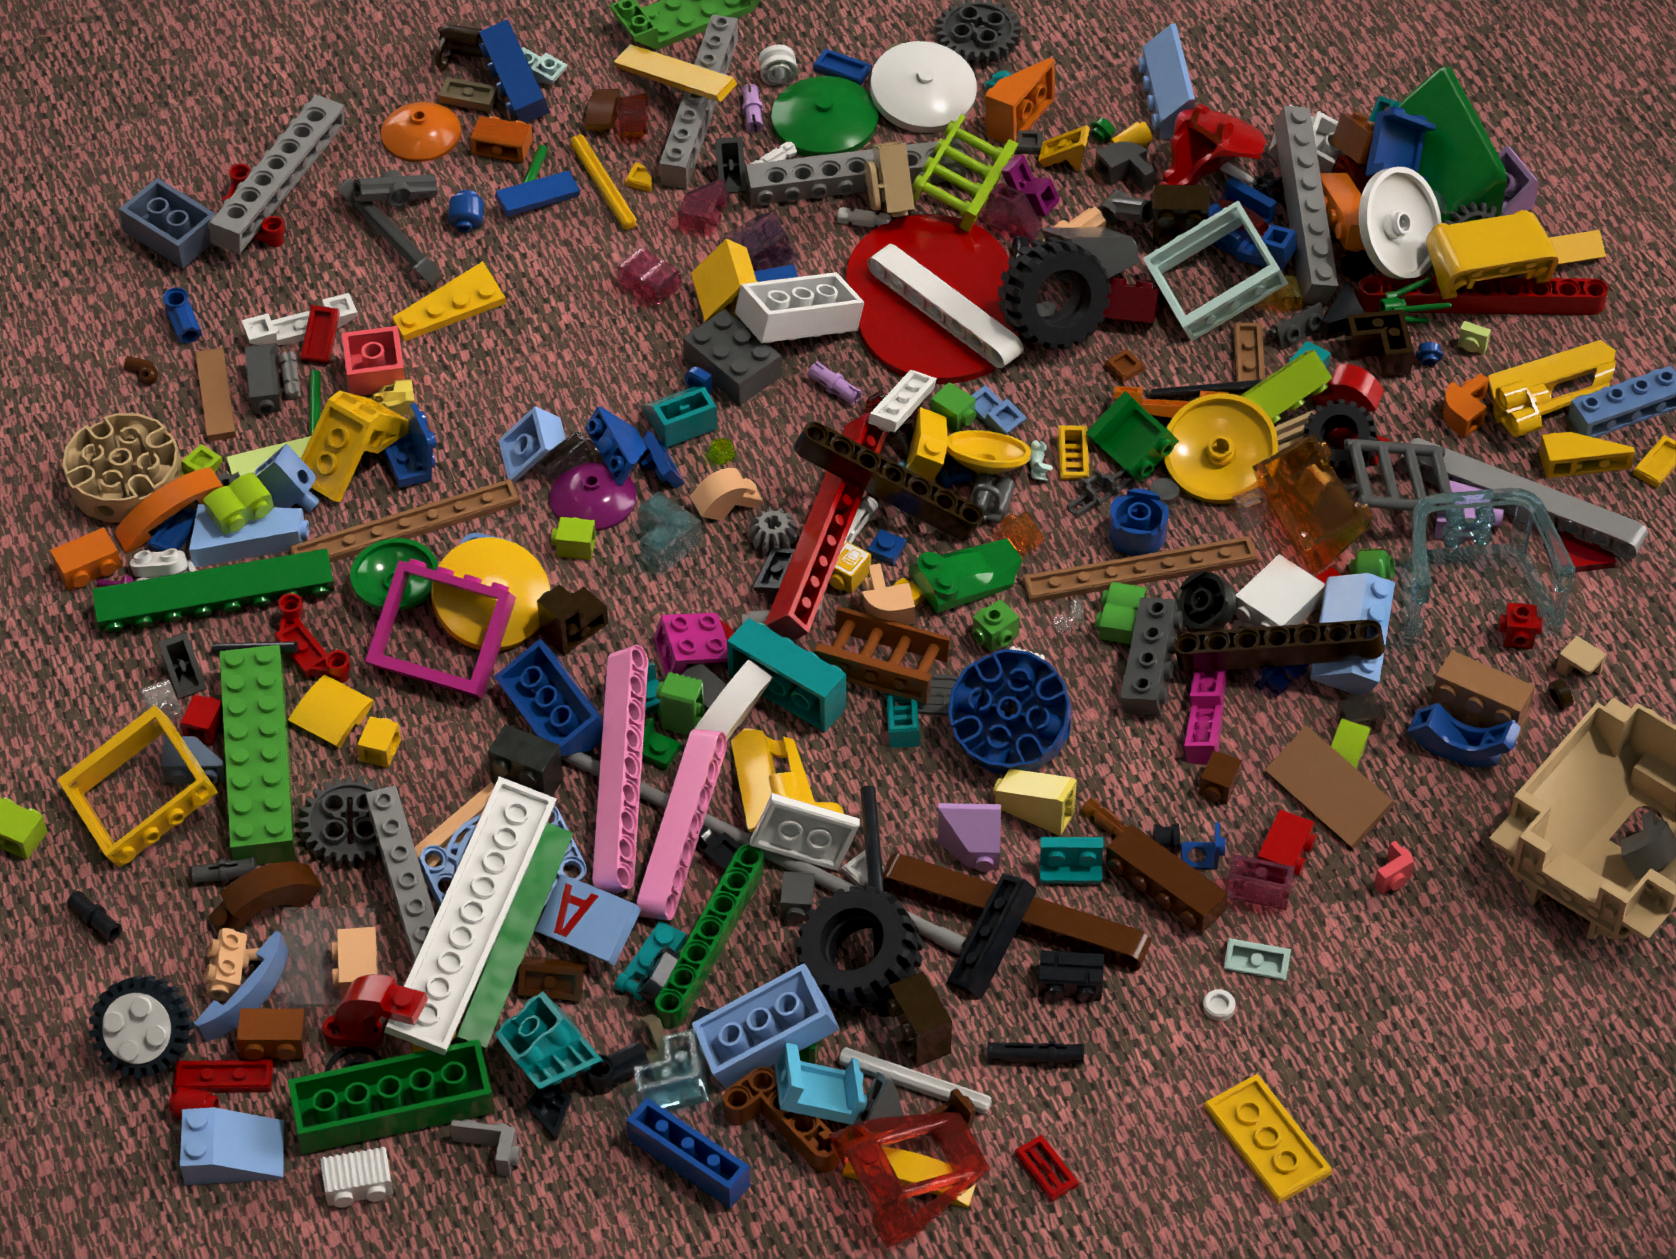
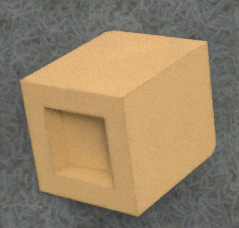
M1576 636L1559 654L1556 671L1565 677L1574 668H1577L1586 675H1590L1593 671L1600 674L1603 671L1607 654Z

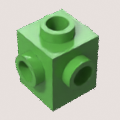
M1000 599L989 607L980 609L973 616V638L979 645H984L991 653L1000 647H1006L1014 638L1019 636L1020 617Z

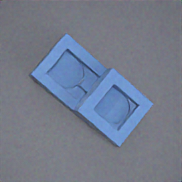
M987 385L971 395L976 398V416L998 433L1008 435L1027 419L1008 399L1002 402Z

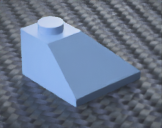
M534 406L498 440L507 478L511 479L512 483L519 480L566 439L560 417Z

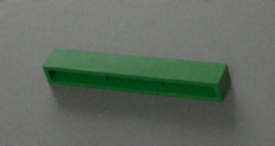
M326 548L92 589L99 629L105 630L108 633H114L123 630V626L135 625V627L143 628L151 626L153 621L177 622L182 620V616L192 614L195 617H206L215 610L223 609L224 612H235L240 610L241 606L253 604L254 607H264L269 605L270 601L279 600L283 595L289 593L299 596L312 594L313 597H322L329 594V591L335 590L328 549Z

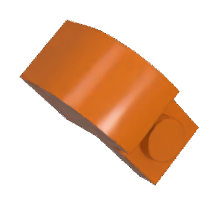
M1481 373L1472 380L1468 379L1461 387L1455 382H1451L1445 393L1442 412L1444 421L1464 439L1484 424L1487 406L1480 401L1486 397L1489 379Z

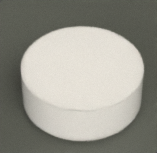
M1217 989L1210 991L1204 998L1203 1011L1211 1020H1228L1234 1014L1235 999L1225 990Z

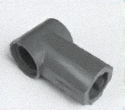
M1114 190L1097 208L1111 226L1117 224L1119 220L1148 224L1153 218V203L1151 200L1132 198L1121 190Z

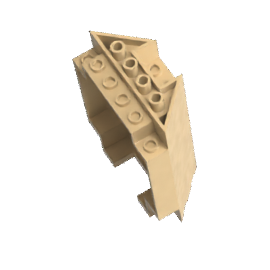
M1612 698L1605 707L1597 702L1514 795L1510 815L1489 837L1495 848L1498 847L1503 850L1509 858L1505 863L1517 882L1523 880L1531 893L1527 897L1534 905L1545 893L1591 922L1587 939H1595L1598 935H1607L1608 939H1626L1630 934H1637L1640 938H1650L1676 907V857L1662 869L1655 871L1650 868L1642 878L1635 880L1622 857L1621 847L1610 841L1633 812L1643 807L1656 810L1662 819L1667 821L1676 837V724L1670 723L1657 715L1653 710L1645 708L1639 703L1630 708L1615 698Z

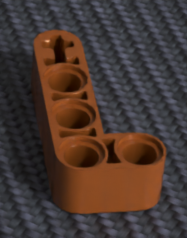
M758 1067L724 1091V1117L730 1124L743 1125L762 1113L815 1170L825 1173L833 1171L838 1166L839 1140L819 1118L778 1110L780 1103L776 1074L772 1069ZM760 1086H766V1087H769V1088L759 1089L758 1087H760ZM735 1104H742L743 1106H741V1107H734L733 1105H735ZM801 1129L810 1130V1131L804 1132V1133L799 1132V1130H801Z

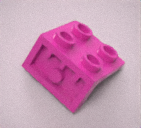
M717 613L661 615L653 639L666 677L670 672H673V674L678 673L680 676L683 671H686L688 664L728 662L727 640Z

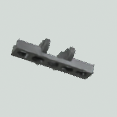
M1094 469L1092 470V476L1084 479L1081 477L1078 479L1079 487L1085 491V494L1067 504V510L1076 518H1079L1096 506L1102 505V502L1113 495L1121 493V490L1134 483V477L1126 474L1127 471L1125 469L1111 477L1107 473L1103 475L1101 471ZM1120 477L1126 478V480H1124L1121 483L1117 482V479ZM1096 480L1101 486L1093 490L1090 483ZM1102 491L1106 496L1104 498H1097L1096 492ZM1089 499L1091 502L1085 504L1084 500ZM1076 505L1083 506L1077 511L1073 510V507Z

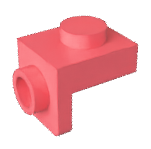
M1396 841L1389 844L1387 855L1389 863L1379 868L1376 873L1374 887L1382 895L1391 889L1393 891L1400 889L1407 879L1412 876L1413 857L1406 848H1402Z

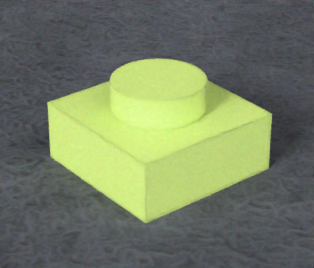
M1464 321L1460 328L1457 346L1469 352H1477L1484 355L1488 348L1491 329Z

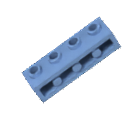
M1672 366L1655 369L1648 374L1629 378L1625 382L1606 386L1599 391L1587 395H1580L1571 400L1568 419L1579 434L1596 438L1676 410V372Z

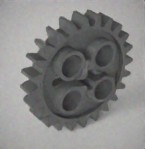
M958 0L957 7L948 5V11L942 10L941 17L937 18L935 30L936 43L955 51L967 63L974 61L975 66H978L980 61H984L986 65H989V60L991 59L999 63V56L1007 59L1008 52L1014 53L1015 46H1019V38H1021L1020 20L1016 19V13H1010L1009 6L1001 8L1002 2L993 5L992 0H987L986 3L982 2V0H977V2L967 0V3L964 4Z
M348 775L346 783H342L338 777H335V785L333 786L326 781L323 782V792L314 788V798L306 797V807L301 808L302 839L306 840L307 849L314 848L315 858L324 854L325 864L335 859L337 868L341 867L343 861L348 862L350 869H353L354 861H359L362 867H365V859L367 858L376 863L377 852L381 854L368 809H360L363 806H367L366 793L376 790L375 780L366 785L364 784L363 776L356 783L352 781L351 775ZM349 799L353 800L354 842L351 845L347 843V800ZM333 807H338V808H340L339 810H336V811H331V810H329L330 808H333ZM362 833L372 834L367 837L361 836ZM331 834L341 835L336 838L329 837Z

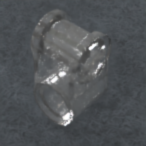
M167 678L139 689L146 710L156 705L169 717L178 733L182 731L180 724L182 720L181 708L170 680Z

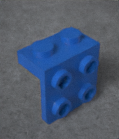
M416 403L409 404L408 434L382 450L398 488L430 481L432 478V468H435L433 448H436V438L433 431H428L425 413L419 411Z

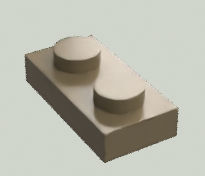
M447 77L439 93V103L491 112L498 96V86Z

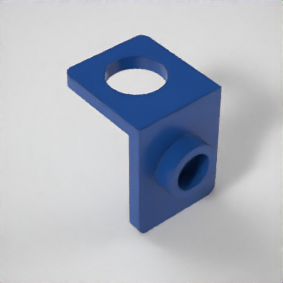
M1215 822L1213 842H1182V860L1194 869H1218L1219 856H1225V837H1220V822ZM1192 849H1201L1206 853V859L1202 862H1194L1190 860L1188 853Z

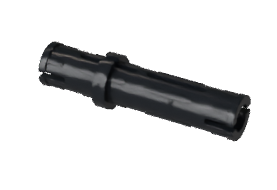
M1049 1040V1043L988 1042L987 1062L1048 1063V1066H1055V1063L1084 1064V1044L1055 1043L1053 1040Z

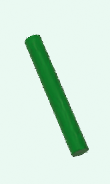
M545 145L537 147L523 183L536 180L548 152V148Z
M318 370L310 371L309 436L312 435L321 416V372Z

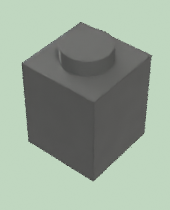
M783 871L780 900L781 919H787L794 923L804 920L808 921L806 914L811 908L813 909L815 873Z

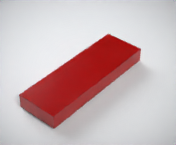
M273 1060L178 1061L176 1063L174 1091L177 1092L179 1087L211 1091L212 1093L272 1092L274 1062Z

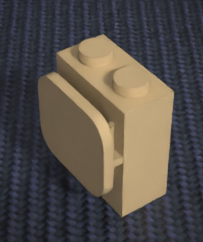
M896 141L872 145L874 162L864 161L871 209L882 210L891 214L892 217L908 215V210L915 209L906 143Z

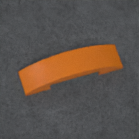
M1114 387V398L1116 400L1126 391L1150 415L1160 417H1174L1183 406L1191 402L1142 399L1143 387ZM1200 391V397L1229 392Z
M211 467L185 474L165 484L141 501L122 520L114 533L125 551L130 553L152 538L149 531L196 499L200 504H204L203 499L209 493L224 486Z

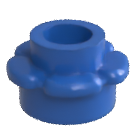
M1425 342L1418 346L1415 357L1421 360L1422 365H1436L1438 361L1442 360L1443 352L1438 343Z

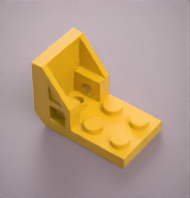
M339 390L328 399L301 457V460L316 475V480L311 488L333 501L341 502L364 451L378 454L408 434V419L373 399Z

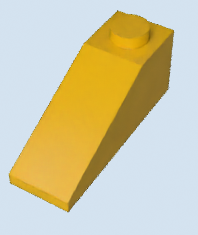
M922 407L919 408L906 468L933 482L944 464L948 445L946 416Z
M1573 432L1542 435L1538 453L1546 478L1631 469L1635 450L1631 446Z

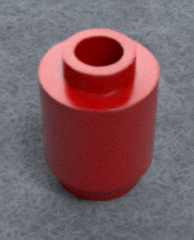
M179 1087L177 1092H172L169 1099V1111L173 1112L174 1119L182 1120V1109L219 1108V1096L212 1095L211 1091Z

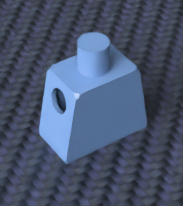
M287 444L254 471L255 475L271 494L275 507L290 508L297 503L309 513L319 502V499L309 491L316 480V475Z

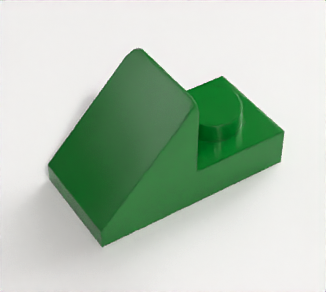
M652 717L647 718L644 721L642 760L667 770L681 750V742L655 732L654 719Z

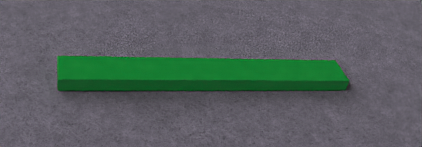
M547 822L498 934L456 1041L463 1043L480 1039L482 1051H486L573 832Z

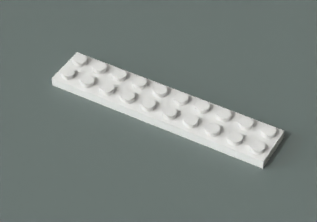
M499 776L404 985L407 988L426 992L428 1001L415 1025L389 1019L385 1033L445 1056L555 807L556 798Z

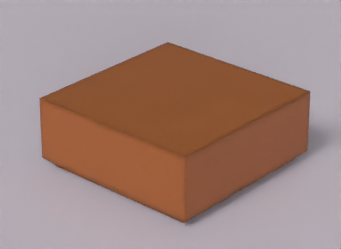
M1128 349L1105 361V368L1122 384L1143 372L1145 365Z

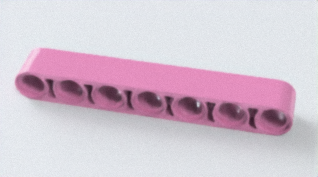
M693 729L690 732L638 895L637 906L641 908L639 913L641 918L672 920L676 913L699 839V833L703 826L725 756L727 738L723 731Z

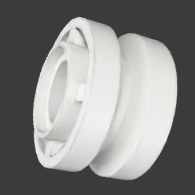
M772 45L760 53L758 58L760 74L766 84L770 86L791 83L798 74L794 51L790 47Z

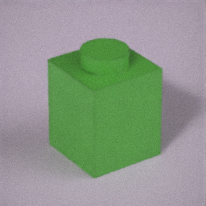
M947 383L931 398V411L946 416L947 426L955 432L973 423L976 417V398L952 383Z

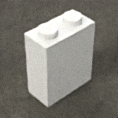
M1279 554L1235 595L1237 604L1234 614H1236L1240 621L1249 623L1255 628L1299 625L1323 603L1326 584Z

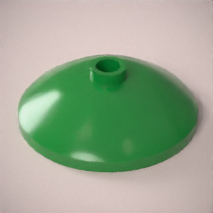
M405 538L381 540L366 547L355 558L350 571L352 589L363 603L372 608L382 610L399 560L409 563L410 559L419 560L427 564L426 568L435 571L438 562L434 554L426 546L414 540ZM410 575L398 611L412 608L426 600L431 595L433 581Z

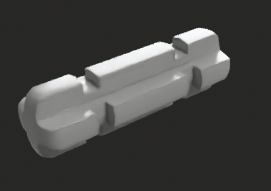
M292 351L288 353L283 352L280 355L286 398L289 400L298 399L301 396L295 353Z

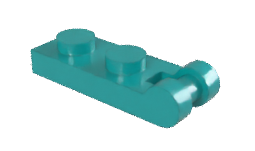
M659 921L626 970L619 974L614 988L622 993L626 991L632 993L635 999L644 1002L645 999L636 993L640 982L634 981L635 977L642 980L652 960L665 945H668L678 953L687 940V934Z

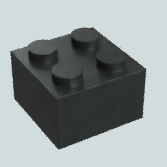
M504 724L488 750L491 781L494 787L500 776L552 797L563 780L559 744Z

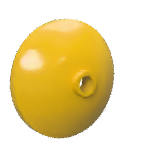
M966 430L955 432L948 436L946 451L964 467L976 471L977 474L986 473L993 475L1006 473L1022 467L1031 458V449L1026 443L1002 433Z

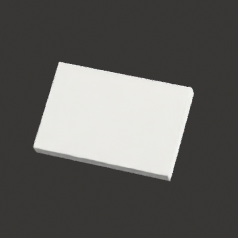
M771 793L751 836L750 846L838 871L860 826V819Z

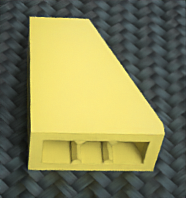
M1009 769L1003 779L999 778L993 788L995 804H1001V810L1061 836L1075 812L1077 780L1066 776Z

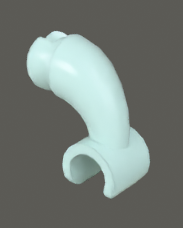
M1035 440L1030 448L1031 458L1029 464L1031 467V477L1047 482L1046 472L1047 470H1052L1053 467L1043 463L1044 452L1047 449L1046 444Z

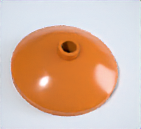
M413 102L401 106L388 115L381 127V139L387 151L399 159L411 162H426L443 157L456 147L461 138V124L456 114L449 108L433 102Z

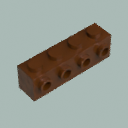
M1130 824L1107 846L1106 865H1108L1109 869L1116 875H1121L1130 881L1138 891L1145 892L1151 896L1160 907L1176 914L1188 927H1194L1200 933H1203L1226 911L1228 892L1134 825Z

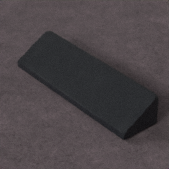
M1002 873L946 982L948 985L979 999L984 996L1036 894V888L1026 879Z

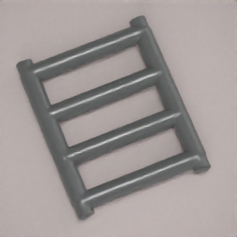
M1362 439L1344 440V449L1350 451L1360 492L1358 506L1444 514H1459L1461 512L1460 504L1454 501L1443 459L1445 447ZM1362 451L1377 452L1388 497L1372 495ZM1389 453L1404 455L1415 499L1400 498ZM1416 456L1431 457L1443 502L1427 500Z

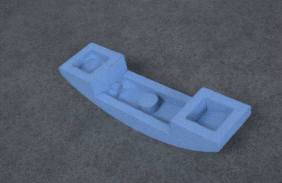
M275 931L256 952L260 965L225 1005L214 1000L194 1022L202 1040L205 1042L215 1040L235 1029L239 1023L240 1008H259L271 994L282 975L289 951L280 932Z

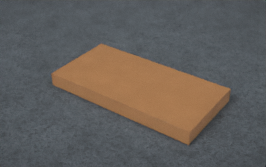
M1307 725L1265 769L1268 774L1353 849L1395 805L1386 794Z

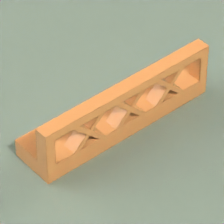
M492 782L415 846L418 860L423 849L429 845H438L446 850L447 844L458 828L468 820L482 815L494 789ZM465 831L456 839L455 843L461 842L466 834ZM429 854L425 857V862L430 867L435 868L442 864L441 858L435 854Z

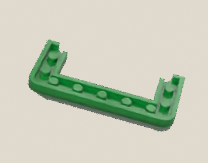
M1451 67L1438 68L1400 101V108L1405 109L1406 114L1422 115L1427 118L1428 122L1436 124L1435 130L1428 131L1425 134L1418 174L1427 177L1426 182L1436 197L1442 222L1443 220L1452 221L1449 213L1451 211L1458 213V206L1464 205L1468 210V204L1471 202H1475L1477 208L1480 203H1486L1487 210L1491 206H1495L1496 213L1494 216L1502 212L1507 184L1505 167ZM1470 217L1464 222L1474 221L1475 217Z

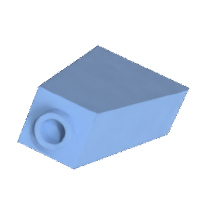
M198 504L189 547L191 561L194 567H201L289 551V546L301 543L303 538H308L309 521L304 520L302 508L274 507L265 517L248 521L239 531L223 534L206 513L204 504Z

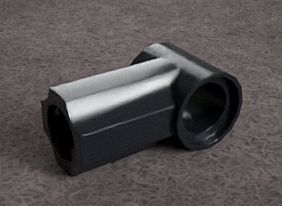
M635 1042L608 1056L598 1054L604 1062L586 1071L587 1086L592 1093L604 1095L612 1091L615 1084L650 1068V1062L642 1045ZM597 1074H606L601 1077L595 1076Z

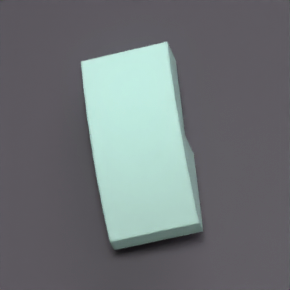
M522 48L534 77L539 83L553 84L567 69V64L546 52L540 57L530 50Z

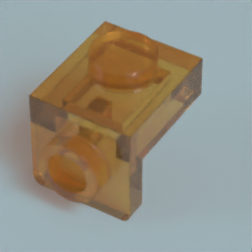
M1027 511L1019 516H1016L1014 512L1000 521L1003 527L995 531L997 536L1004 533L1020 556H1023L1046 540Z

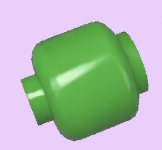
M1382 548L1360 549L1355 559L1350 560V575L1370 573L1387 580L1393 579V556L1388 555L1387 551Z

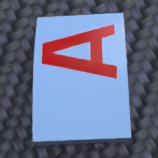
M561 874L535 932L615 966L641 908L604 890Z

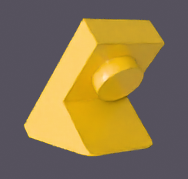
M1085 125L1043 141L1038 161L1043 167H1047L1067 160L1079 172L1090 128Z

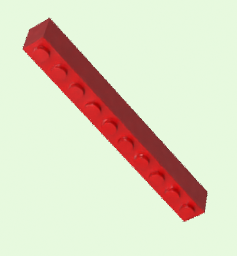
M870 412L845 425L842 435L878 454L880 453L888 432L882 431L877 426L868 423ZM828 471L825 474L765 622V625L771 631L792 641L808 634L864 494V490Z

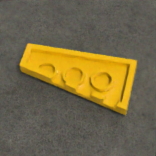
M482 261L392 317L394 326H398L399 334L405 342L506 304V298Z

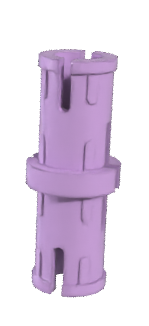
M747 84L741 89L744 101L742 112L746 116V129L749 133H755L754 124H756L757 132H761L764 129L761 116L763 105L759 101V89L755 84H750L751 92H749Z
M816 361L808 370L807 376L825 387L826 392L839 396L850 406H854L861 399L863 392L844 380L843 375L830 371L820 362Z

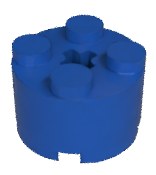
M1146 489L1128 490L1126 495L1120 498L1118 495L1113 500L1110 507L1109 538L1116 551L1138 556L1158 552L1164 545L1167 538L1169 509L1167 504L1165 503L1164 505L1160 500L1158 494Z

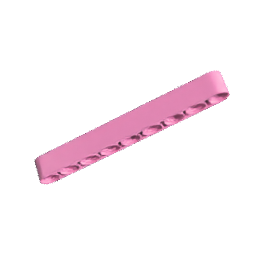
M633 645L611 653L607 661L592 879L594 887L614 894L631 889L635 878L648 657L640 645Z

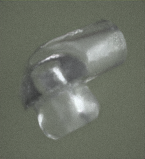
M1072 600L1070 602L1069 615L1061 614V619L1058 616L1054 618L1053 626L1058 633L1067 635L1083 625L1085 602L1083 600Z

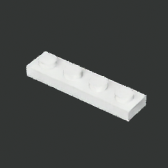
M910 370L870 413L868 423L877 426L882 431L896 432L933 391L937 378Z

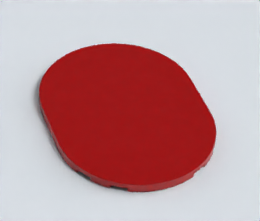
M940 214L910 215L891 220L888 224L880 225L868 233L854 248L847 264L846 283L864 301L858 330L869 353L875 359L888 366V370L902 377L910 370L937 378L936 384H947L949 382L954 384L980 378L993 372L995 368L994 365L871 273L867 260L888 244L897 246L1013 332L1021 340L1022 336L1013 331V328L1004 320L1005 313L1001 312L999 307V301H1002L1003 298L998 296V287L1003 286L1004 281L1000 279L1002 272H1007L1010 267L1007 264L1009 257L997 239L983 228L973 224L970 231L967 232L959 227L963 219Z

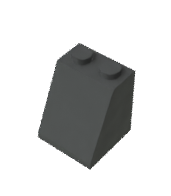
M1046 227L1042 229L1044 239L1047 237H1055L1059 240L1064 238L1090 251L1091 254L1101 261V266L1106 269L1108 278L1140 262L1137 254V243L1131 236L1103 227ZM1068 270L1055 272V276L1059 281L1072 285V278Z

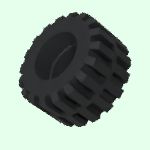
M1339 399V404H1333V400L1327 401V407L1323 408L1321 405L1316 407V414L1311 413L1308 416L1309 423L1304 425L1305 435H1303L1306 453L1310 458L1311 464L1313 466L1317 465L1323 473L1326 471L1331 472L1335 478L1337 473H1341L1342 478H1349L1348 473L1353 472L1355 476L1350 451L1348 449L1334 450L1329 448L1323 442L1326 435L1336 428H1348L1358 435L1357 439L1377 441L1376 427L1374 426L1372 416H1368L1367 410L1363 406L1358 408L1356 402L1351 401L1348 405L1345 399ZM1362 451L1366 468L1370 465L1369 459H1374L1375 452Z

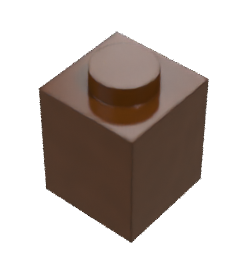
M1213 750L1200 777L1199 795L1204 796L1211 802L1219 801L1228 804L1241 775L1242 760Z

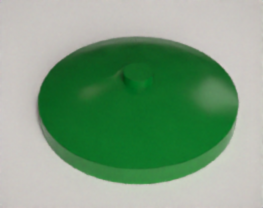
M834 76L811 77L788 86L779 94L772 107V128L777 139L782 144L793 142L797 149V154L806 157L853 152L864 147L873 138L878 127V109L874 105L871 94L853 81Z

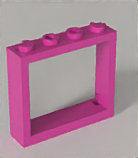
M410 559L409 563L399 560L365 662L374 668L483 699L516 597L508 592L509 587L492 582L491 586L481 584V579L465 574L464 578L453 576L454 571L437 566L435 571L426 568L427 564L419 560ZM410 575L497 599L471 680L383 655Z

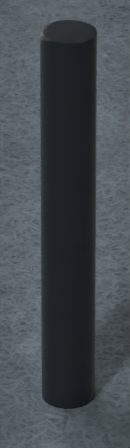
M296 641L213 643L211 650L213 655H220V651L280 644L281 654L297 653L299 646Z

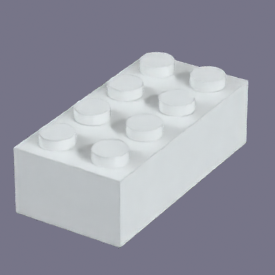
M835 272L741 284L735 314L761 343H772L782 340H796L798 338L820 337L827 334H843L845 332L857 331L864 301Z

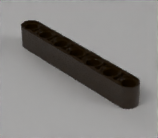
M807 423L794 443L795 452L801 458L958 540L966 541L970 539L983 521V512L977 505L821 423Z
M1369 619L1189 632L1179 635L1174 640L1178 666L1185 672L1372 660L1380 657L1385 650L1381 625L1377 621Z

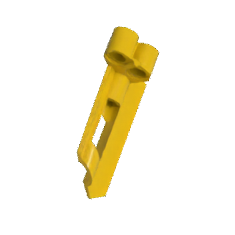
M1598 340L1488 375L1496 423H1502L1514 437L1543 429L1545 425H1542V415L1570 405L1571 400L1580 395H1587L1610 386L1616 360H1614L1616 350L1602 340ZM1595 373L1592 386L1552 398V391L1557 384Z

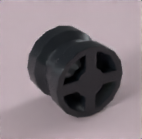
M1172 823L1170 826L1164 827L1161 824H1153V840L1173 854H1180L1179 823Z

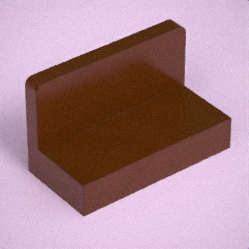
M526 956L519 967L517 995L537 996L543 991L549 998L581 1001L584 973L588 969V963Z

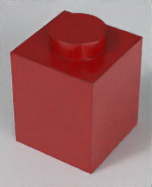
M194 694L180 722L183 736H195L203 744L212 746L223 725L222 701L211 696L203 697Z

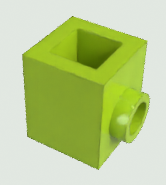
M560 517L558 528H553L551 545L556 546L557 557L592 559L596 541L595 520Z

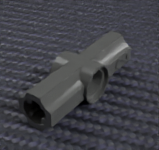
M390 170L381 177L354 179L353 196L356 202L388 200L392 206H402L410 199L435 198L438 192L437 179L434 174L403 176L398 170Z

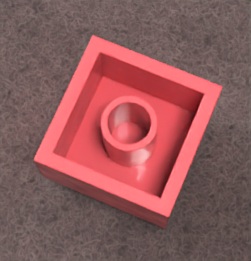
M398 326L342 333L347 379L351 394L359 396L372 395L383 386L393 384L395 380H405Z

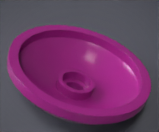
M600 462L583 463L567 469L558 476L550 490L551 509L559 520L560 517L595 520L596 531L606 530L623 522L631 514L636 503V489L632 479L628 477L623 485H617L606 464Z

